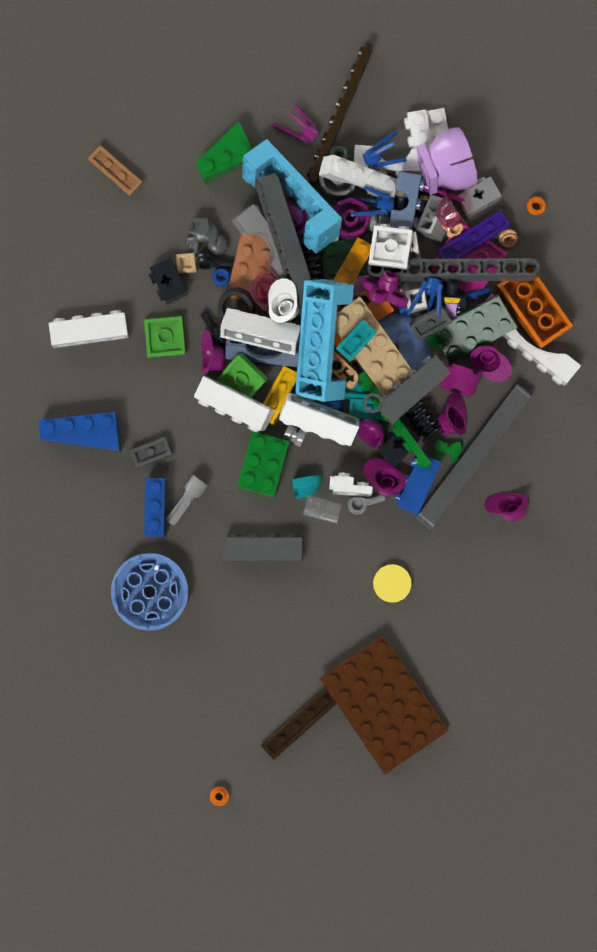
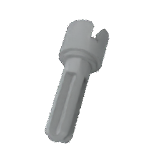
M192 475L184 486L185 493L166 517V521L174 526L194 498H200L208 485L197 476Z

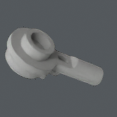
M379 494L366 499L361 496H353L348 501V510L352 514L360 515L366 510L367 506L385 501V496Z

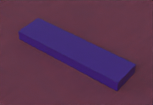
M499 210L436 252L441 259H460L511 225L502 211Z

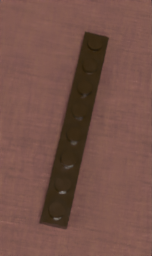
M366 42L365 46H361L357 55L359 61L357 64L354 63L351 68V80L346 81L343 91L345 94L343 99L339 98L335 107L338 111L335 116H331L328 124L331 126L328 133H324L321 143H323L322 149L317 150L314 157L316 163L314 167L309 168L306 177L309 178L310 185L316 187L323 157L329 156L373 51V44Z

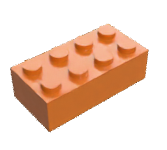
M532 267L526 269L529 273L534 272ZM539 277L533 281H502L497 285V292L537 348L543 349L573 327Z

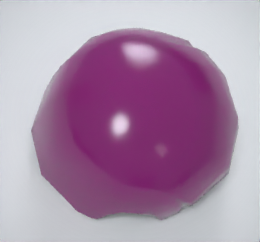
M365 418L359 423L360 431L358 437L370 447H378L385 438V430L381 423L371 418Z

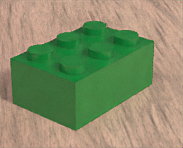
M252 431L237 488L275 499L290 444L289 441Z

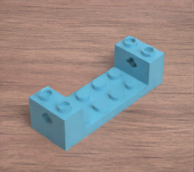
M267 139L243 156L242 177L246 183H250L255 188V180L257 178L276 174L285 193L296 201L301 210H305L308 213L310 220L306 222L304 244L308 249L318 253L339 237L342 218Z
M325 279L304 280L295 395L323 402L344 399L346 380L331 377L337 305L352 304L354 284Z

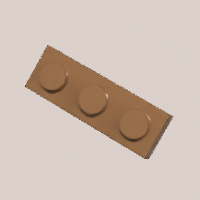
M101 145L88 158L90 163L129 197L143 184L138 177Z

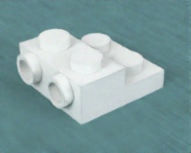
M444 108L408 112L407 118H404L405 129H409L410 136L407 137L409 148L417 149V145L425 143L427 148L438 134L448 130Z
M388 224L374 225L369 265L407 269L413 241V231L406 226L391 228V225Z
M338 473V476H330L329 489H333V494L362 497L372 496V487L369 486V483L357 482V485H353L354 477H350L349 473Z

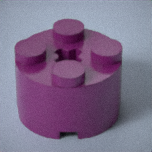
M347 198L335 206V212L342 218L339 234L341 239H357L367 232L370 215L351 217L354 219L352 223L347 221L351 213L369 211L363 202Z
M445 362L444 365L451 373L439 383L441 384V389L452 392L454 388L460 390V395L471 397V394L475 395L482 373L478 372L475 375L472 369L456 364L449 367V362Z

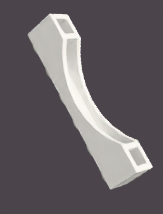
M516 329L503 335L508 340V345L514 349L518 348L521 350L524 358L528 361L533 360L538 364L537 368L543 373L548 372L552 375L551 379L558 385L563 384L565 386L581 367L580 364L567 354H556L536 348L528 343Z

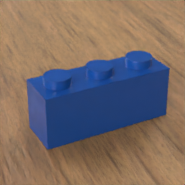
M429 456L426 457L431 462L432 467L427 471L424 467L419 468L413 459L411 475L406 474V486L403 492L400 491L395 499L398 502L396 507L416 516L419 514L442 463Z
M146 478L144 536L165 538L166 479Z

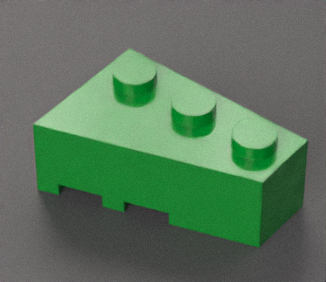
M239 121L195 162L204 184L243 167V156L251 151L252 147Z

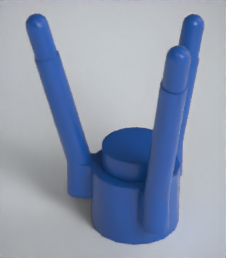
M397 130L362 154L368 168L373 166L375 170L379 167L407 161L406 158L379 163L382 160L380 153L394 146L396 142L393 141L379 150L377 149L398 134Z
M368 186L363 188L381 197H377L376 200L351 197L363 203L374 204L375 208L378 209L376 211L351 213V217L387 215L388 212L391 213L394 206V199L390 197V194L382 193Z
M430 277L427 278V282L423 281L406 314L408 316L411 314L422 293L426 290L425 294L430 296L427 313L432 310L434 297L437 296V317L439 318L441 314L442 281Z

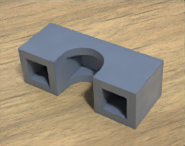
M398 171L395 191L405 193L409 203L404 210L392 209L389 223L391 228L406 226L412 231L417 229L418 218L415 215L416 210H420L422 199L419 198V193L424 190L425 180L422 179L423 175Z

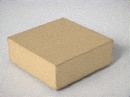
M195 253L176 254L178 274L197 272Z

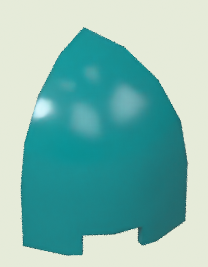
M322 475L292 479L295 499L314 495L321 487Z

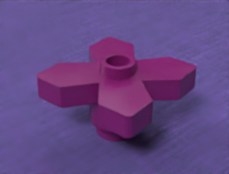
M385 271L380 276L379 281L374 278L363 277L361 284L364 289L370 291L369 298L372 302L383 303L389 301L396 306H407L409 300L406 295L400 293L401 287L398 284V276L395 273Z

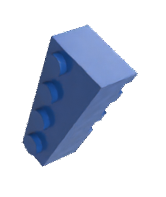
M115 412L39 420L40 439L44 442L121 452L118 418Z

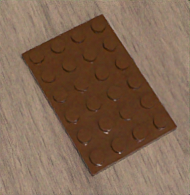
M381 635L319 678L384 774H387L448 732V729L384 635Z

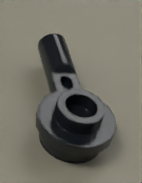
M201 253L196 256V264L202 270L213 269V267L233 268L234 261L215 259L209 253Z
M207 311L203 312L200 316L212 331V341L220 346L223 345L227 339L220 337L221 327L212 321Z

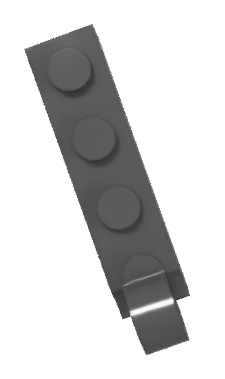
M429 355L421 362L423 366L418 371L414 368L406 375L408 379L403 384L399 381L391 388L393 392L389 396L384 394L380 397L375 393L368 394L363 400V406L370 413L380 411L388 422L393 424L451 372L436 355L434 357ZM371 396L379 400V407L375 410L369 409L366 405L367 399Z

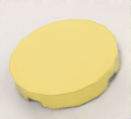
M395 564L386 565L375 574L373 588L380 599L389 603L399 602L409 594L411 578L403 567Z

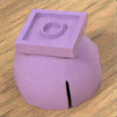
M459 127L451 128L438 134L427 148L425 143L417 145L418 164L430 195L437 193L438 187L457 191L468 189L477 184L474 159L464 160L473 156L466 137Z

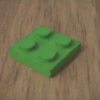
M182 316L144 320L147 358L186 355Z
M240 352L217 380L252 398L268 378Z

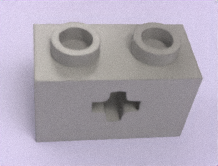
M482 177L477 180V184L473 187L458 192L457 196L465 199L464 202L458 201L467 218L501 199L502 195L491 177L487 179ZM475 193L478 195L482 194L481 199L478 197L474 198Z
M430 195L416 230L427 238L442 242L446 230L442 228V224L451 219L456 207L447 199Z

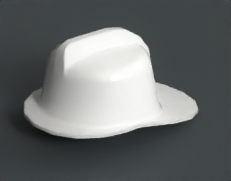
M281 278L276 280L269 289V315L277 323H289L297 316L299 311L296 286L289 279Z

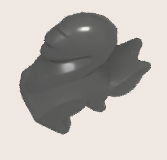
M192 218V222L196 225L195 230H188V233L193 236L186 238L187 246L193 249L195 254H198L200 243L207 242L210 253L214 255L223 254L228 248V241L223 234H219L218 227L212 219Z

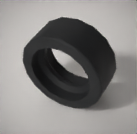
M240 287L230 288L219 299L218 313L222 320L226 312V301L231 296L242 297L247 303L246 313H254L255 300L246 289Z

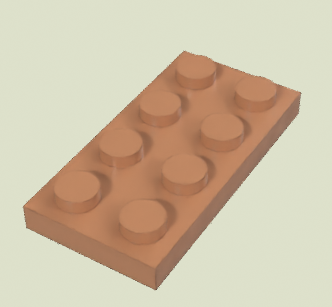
M241 234L228 289L234 287L246 289L253 296L255 304L264 305L271 271L267 267L270 249L262 237L254 234L244 236ZM231 296V297H230V298H232V299H237V300L245 301V300H244L242 297H240V296Z

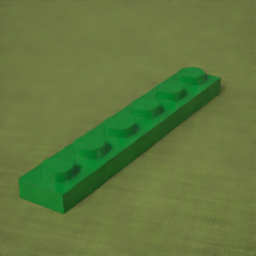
M364 371L358 375L360 379L358 384L364 392L368 390L370 394L375 393L382 397ZM374 396L369 397L375 407L379 405L378 398ZM381 414L384 420L388 422V420ZM399 419L393 423L394 427L391 428L397 437L401 436L405 442L402 444L408 453L411 451L416 456L414 461L419 468L424 467L427 471L432 467L431 462Z

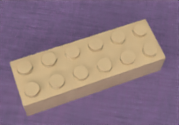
M358 297L352 304L337 312L335 331L343 341L364 320L377 333L354 358L382 396L384 394L389 396L393 392L391 388L399 381L403 384L408 379L406 375L412 369L361 297Z

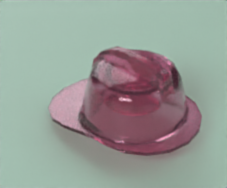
M443 188L446 195L437 205L436 217L447 230L462 222L467 225L455 210Z
M261 274L252 281L250 291L254 301L263 311L269 314V289L276 279L270 274Z

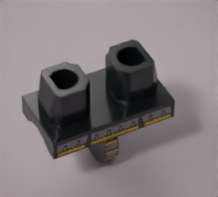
M396 191L394 197L396 209L404 210L409 199L405 193ZM419 195L422 202L420 210H416V213L423 214L429 196Z

